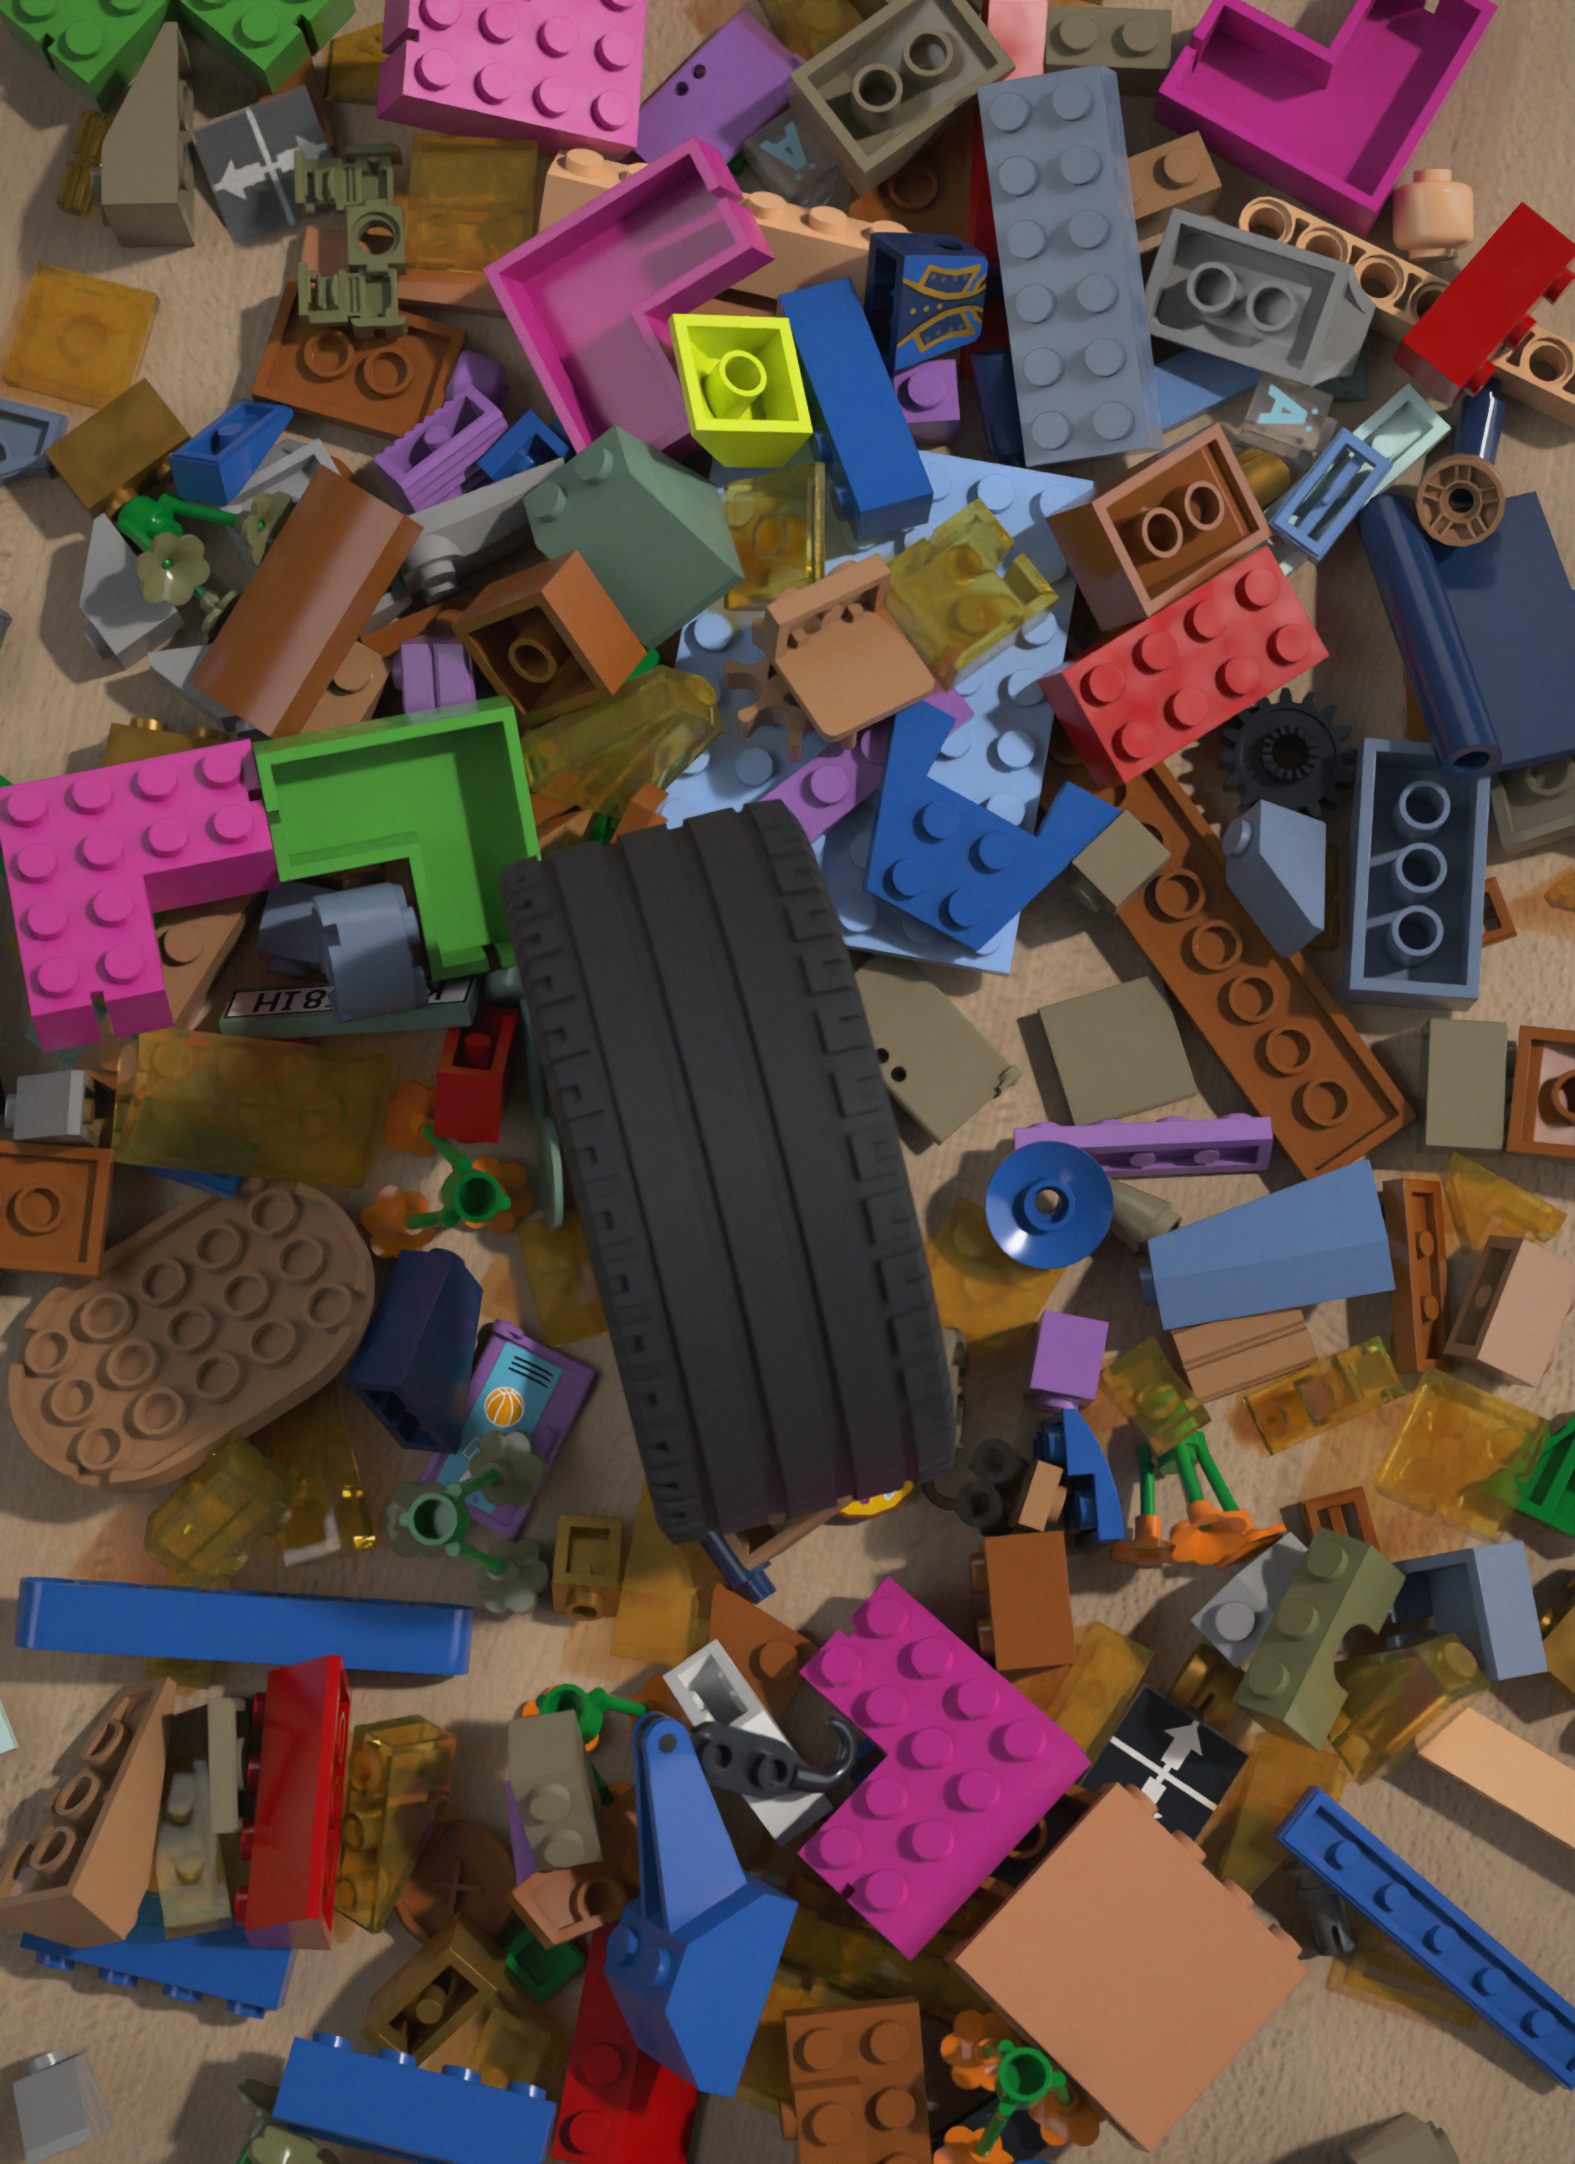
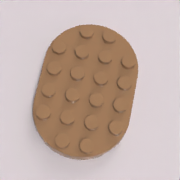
M264 1177L245 1178L242 1180L233 1200L205 1191L188 1199L105 1251L101 1280L65 1277L41 1300L23 1327L28 1334L21 1347L17 1363L10 1362L8 1374L9 1405L19 1434L33 1453L56 1475L74 1485L97 1492L132 1493L145 1491L173 1482L196 1470L318 1392L339 1373L353 1355L367 1328L375 1293L373 1263L362 1235L346 1212L334 1200L323 1192L301 1182L294 1186L268 1183Z

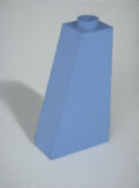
M1370 1159L1354 1162L1147 1240L1151 1266L1139 1268L1145 1305H1159L1163 1330L1396 1290L1389 1243Z

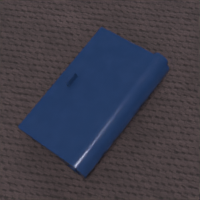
M1536 491L1507 497L1504 515L1496 530L1482 542L1466 547L1449 546L1432 538L1420 523L1414 500L1408 496L1382 493L1372 497L1357 514L1355 523L1441 775L1450 780H1465L1575 755V597ZM1473 505L1467 506V507L1458 508V509H1466V508L1471 509Z

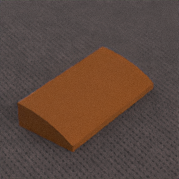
M321 464L189 683L270 738L275 739L299 734L424 527Z

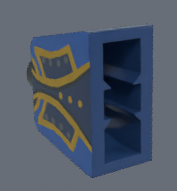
M870 233L864 314L883 362L894 370L902 369L975 342L981 334L984 303L1004 299L1000 263L988 264L984 253L958 236L951 234Z

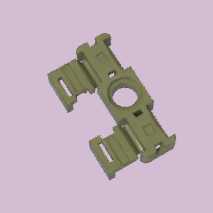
M392 143L351 145L345 150L346 164H343L342 158L305 159L303 150L294 151L295 204L298 216L315 215V208L336 207L337 214H345V208H347L348 264L350 273H347L346 269H338V276L333 274V277H321V275H317L316 270H308L307 262H297L298 303L301 327L349 326L348 318H350L353 334L358 338H374V330L376 329L386 330L389 338L405 336L409 326L407 316H399L397 276L407 275L405 215L403 204L395 205L393 165H403L399 146ZM378 157L380 158V160L377 162H371L368 158ZM307 176H312L313 203H307ZM375 227L385 228L394 236V244L383 254H369L359 245L360 238L364 232ZM373 276H384V279L374 280ZM311 283H315L316 310H310Z

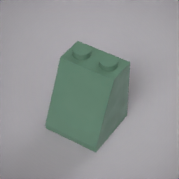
M613 425L522 498L536 547L549 559L577 549L640 643L651 650L655 649L745 580L715 484L617 425Z

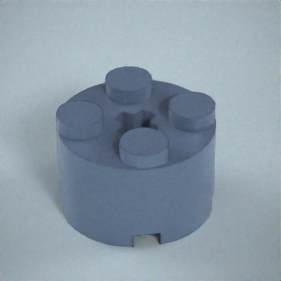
M390 882L312 896V902L315 907L311 909L317 951L322 974L326 973L329 985H334L335 992L327 993L337 1024L415 1009L418 1005L428 1004L429 996L422 966H416L412 946L420 945L417 920L413 907H407L401 883L391 884Z

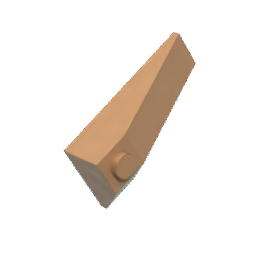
M169 1676L123 1687L81 1748L80 1757L85 1761L81 1770L63 1789L54 1787L42 1806L50 1812V1815L30 1843L19 1838L7 1855L0 1870V1924L77 1949L125 1941L127 1934L137 1921L138 1908L150 1880L177 1683Z

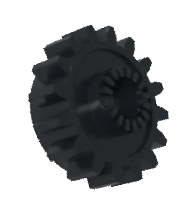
M1289 687L1281 689L1275 704H1271L1265 696L1253 704L1254 714L1244 709L1232 717L1240 730L1224 728L1219 741L1232 750L1219 754L1216 760V767L1230 770V776L1224 780L1222 789L1224 793L1237 791L1241 797L1237 806V810L1240 813L1253 807L1260 799L1317 820L1321 817L1319 806L1321 803L1331 810H1335L1338 807L1342 798L1334 787L1340 789L1350 788L1355 776L1343 769L1342 766L1353 764L1358 757V750L1342 747V743L1350 736L1353 730L1350 725L1333 726L1331 720L1337 710L1334 704L1319 712L1313 708L1315 703L1314 692L1308 691L1302 702L1296 703L1292 702ZM1279 747H1287L1294 750L1301 759L1302 767L1292 772L1291 770L1284 771L1283 768H1278L1276 762H1273L1272 750Z

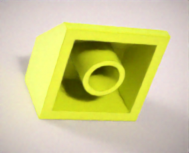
M672 314L668 319V325L691 436L724 467L783 468L813 434L789 318Z

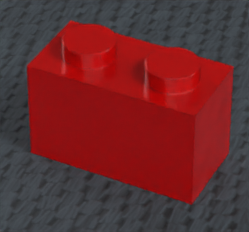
M479 1005L471 1026L448 1027L437 1069L434 1137L451 1138L466 1144L480 1142L499 1143L515 1075L518 1009Z

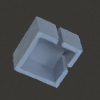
M1523 1540L1392 1562L1406 1576V1579L1383 1624L1434 1616L1437 1628L1386 1637L1396 1696L1499 1681L1548 1671Z

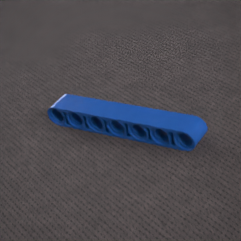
M22 1577L19 1583L14 1645L22 1648L51 1651L293 1665L326 1655H342L345 1669L465 1675L469 1673L474 1608L466 1605L439 1602L53 1577Z

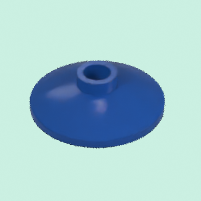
M1038 1141L1013 1151L997 1166L986 1189L985 1216L993 1238L1010 1257L1031 1267L1057 1269L1081 1261L1100 1245L1112 1222L1114 1197L1105 1171L1089 1153L1066 1142ZM1044 1190H1052L1058 1195L1056 1207L1047 1212L1038 1210L1035 1207L1037 1195Z

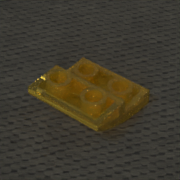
M413 133L407 216L406 269L485 274L483 271L485 267L533 238L539 160L538 141Z

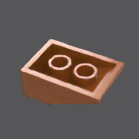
M1219 422L1201 429L1088 490L1045 517L1101 631L1149 618L1273 536Z
M1520 1025L1506 1153L1575 1166L1574 1030Z

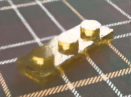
M203 1740L168 1746L153 1851L166 1940L233 1928L219 1835L210 1834L209 1775Z

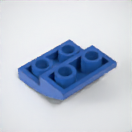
M1076 1408L1063 1409L1041 1421L1042 1432H1034L1033 1460L1034 1462L1040 1460L1063 1468L1058 1485H1071L1072 1495H1066L1063 1521L1066 1534H1075L1076 1549L1101 1548L1125 1539L1121 1506L1111 1470L1088 1424Z

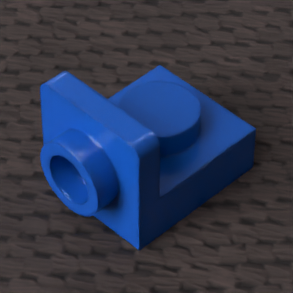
M529 409L477 464L495 482H498L561 457L567 463L576 456V451L557 418L547 426Z

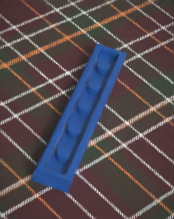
M1310 1785L1271 1835V1838L1559 2086L1572 2091L1575 2088V2008L1318 1786Z

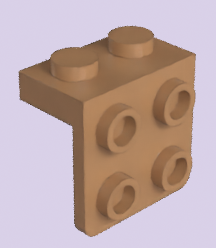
M879 553L859 562L853 560L843 562L833 568L825 578L802 589L800 587L788 588L774 597L765 608L760 648L820 737L827 742H837L928 698L933 692L934 677L885 608L892 572Z

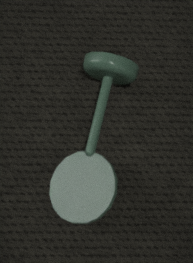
M518 966L493 971L482 977V992L485 1000L493 1006L521 1009L532 1121L538 1127V1174L542 1209L548 1231L556 1232L561 1230L563 1220V1180L559 1143L554 1122L551 1117L548 1118L543 1066Z

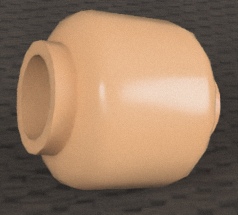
M1425 169L1414 171V183L1402 185L1394 191L1392 197L1393 240L1398 249L1409 252V261L1441 262L1458 259V250L1469 246L1473 241L1472 190L1465 183L1451 181V170Z

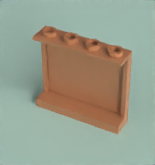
M1118 1782L1103 1784L1097 1792L1101 1796L976 1933L969 1940H960L943 1961L1033 2049L1040 2051L1048 2059L1055 2071L1062 2072L1066 2076V2082L1130 2145L1137 2150L1150 2153L1311 1971L1297 1958L1302 1949L1287 1932L1273 1923L1267 1929L1249 1911L1254 1902L1239 1885L1228 1877H1223L1219 1882L1201 1864L1206 1855L1190 1837L1180 1830H1176L1171 1835L1153 1817L1158 1812V1807L1142 1790L1132 1783H1128L1123 1788Z

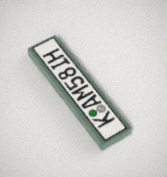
M480 973L436 982L432 981L431 976H425L429 996L428 1004L418 1005L415 1009L342 1024H337L334 1019L327 993L335 992L334 985L330 986L328 982L233 989L219 1025L223 1040L228 1042L469 1027L473 1024L483 994Z

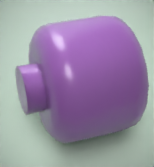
M463 350L458 356L454 371L446 388L445 401L453 400L456 393H463L464 386L473 385L501 410L510 390L509 386L503 384L506 373L504 366L499 361L473 350Z

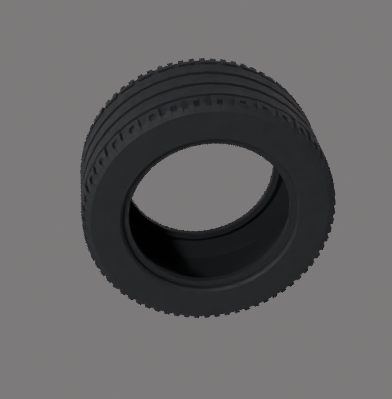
M781 799L744 803L740 812H736L734 808L729 807L685 818L681 827L668 830L665 824H660L617 835L616 843L600 846L598 841L595 840L551 851L550 859L538 861L537 856L534 855L503 866L498 890L658 1528L673 1545L708 1540L707 1532L719 1530L721 1536L769 1524V1516L785 1513L788 1519L836 1507L837 1499L852 1496L855 1501H860L903 1490L906 1481H911L914 1486H918L948 1475L952 1469L957 1444L955 1408L942 1328L920 1224L887 1089L847 947L816 855L798 818Z

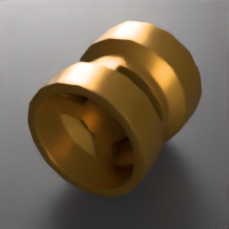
M1201 1642L1181 1668L1170 1686L1166 1697L1181 1707L1193 1706L1202 1712L1205 1723L1222 1733L1240 1710L1231 1701L1246 1671L1238 1668H1228L1220 1662L1218 1652Z

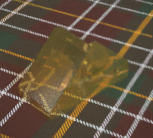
M1452 1152L1446 1157L1438 1170L1459 1245L1464 1256L1475 1249L1493 1215L1502 1220L1498 1227L1510 1237L1524 1238L1532 1243L1537 1239L1544 1244L1556 1237L1568 1215L1456 1152Z
M1153 1336L1100 1371L1099 1389L1157 1457L1212 1421L1203 1403L1173 1371L1160 1345Z

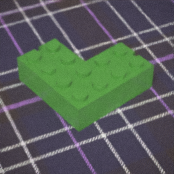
M3 0L0 3V14L12 38L51 71L56 68L61 79L101 113L137 76L164 22H177L180 29L183 25L187 26L251 81L254 82L255 79L271 94H274L310 55L302 30L296 26L301 19H303L310 43L320 51L357 12L353 0Z
M506 695L252 743L280 882L406 858L426 967L433 982L490 971L488 958L482 945L492 943L502 968L517 966L498 890L503 866L534 855L537 856L538 861H542L514 706Z

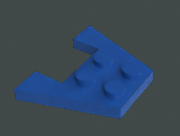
M922 700L891 716L862 891L971 951H979L1123 811L1075 784L1065 781L1062 783L1035 836L927 776L956 718Z

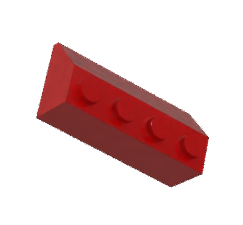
M326 1655L268 1671L267 1692H256L253 1729L254 1732H263L261 1756H250L247 1793L248 1796H257L255 1821H244L241 1837L242 1861H251L249 1886H238L235 1901V1925L245 1927L244 1932L251 1947L331 1950L352 1705V1690L342 1655Z
M618 1921L593 1931L551 2158L579 2164H686L699 2090L636 2046L603 1971L607 1959L608 1939L614 1928L618 1926Z

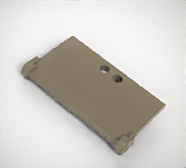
M871 953L869 961L855 973L876 1052L882 1051L886 1053L885 1055L877 1053L887 1092L938 1146L946 1141L995 1095L1001 1096L1010 1086H1015L1018 1083V1079L1023 1075L1022 1071L1015 1064L1012 1066L912 960Z

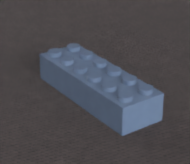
M1095 64L977 86L1026 467L1047 469L1164 450L1117 72L1102 64Z

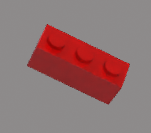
M1521 202L1405 335L1392 361L1450 408L1464 392L1474 398L1498 369L1491 363V360L1504 345L1514 352L1536 326L1538 321L1530 315L1545 299L1552 306L1555 305L1575 281V273L1570 270L1575 261V244L1524 202Z

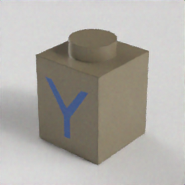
M1126 809L1071 862L1068 874L1075 881L1070 885V888L1078 899L1091 911L1097 913L1103 908L1114 918L1167 867L1172 854Z

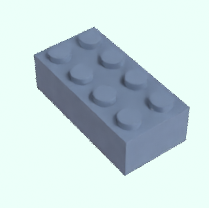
M1364 738L1358 748V757L1354 762L1353 768L1355 778L1352 785L1340 1003L1467 1012L1479 999L1491 774L1465 780H1450L1441 775L1431 743Z

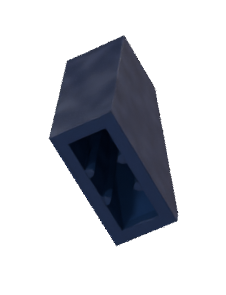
M433 1248L429 1252L401 1250L345 1381L403 1449L457 1454L462 1440L483 1288L466 1268L464 1260L456 1253L443 1248Z

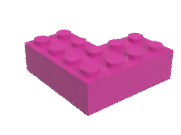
M385 0L381 52L391 55L380 64L376 118L552 158L556 157L559 149L569 151L581 148L599 153L604 160L619 162L637 148L647 0ZM415 35V42L410 41V39Z
M1213 0L1194 30L1190 45H1185L1158 90L1152 119L1181 136L1199 131L1208 151L1362 237L1367 238L1486 37L1498 6L1488 0H1439L1433 14L1424 9L1428 0H1357L1328 49L1242 0Z
M696 136L686 140L483 269L577 454L613 425H617L677 462H681L703 449L691 436L668 319L672 314H688L776 259L751 210L738 203L744 197L719 149Z
M250 739L0 788V842L31 1016L43 1053L102 1041L100 1026L91 1000L94 998L104 997L115 1038L173 1027V1016L153 913L281 888Z
M888 1576L849 1618V1621L856 1628L848 1637L839 1629L799 1672L822 1699L882 1752L886 1758L797 1854L898 1951L911 1961L1091 1765V1762L1071 1736Z

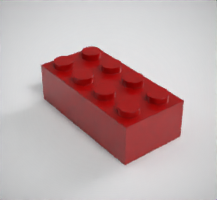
M1266 545L1245 553L1149 618L1124 625L1041 676L1036 681L1097 788L1101 790L1128 783L1330 655L1269 546Z

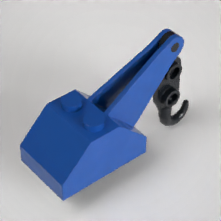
M651 1711L642 1715L632 1728L631 1744L635 1773L640 1896L624 1906L619 1924L610 1934L606 1949L607 1959L603 1971L636 2046L699 2091L730 2098L734 2097L799 1903L741 1868L708 1785L760 1799H771L776 1796L801 1791L806 1793H826L839 1787L850 1775L856 1762L857 1743L854 1732L847 1723L834 1716H829L825 1721V1725L837 1735L839 1750L834 1761L822 1768L808 1765L786 1743L774 1737L716 1721L702 1722L690 1731H687L685 1726L662 1712Z

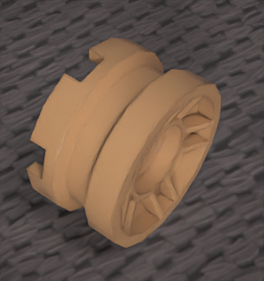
M1457 453L1441 458L1427 470L1418 488L1416 509L1421 525L1432 538L1449 546L1466 547L1482 542L1496 530L1504 515L1507 492L1501 474L1491 462L1475 454ZM1459 488L1470 491L1474 498L1472 508L1453 511L1450 507V494Z

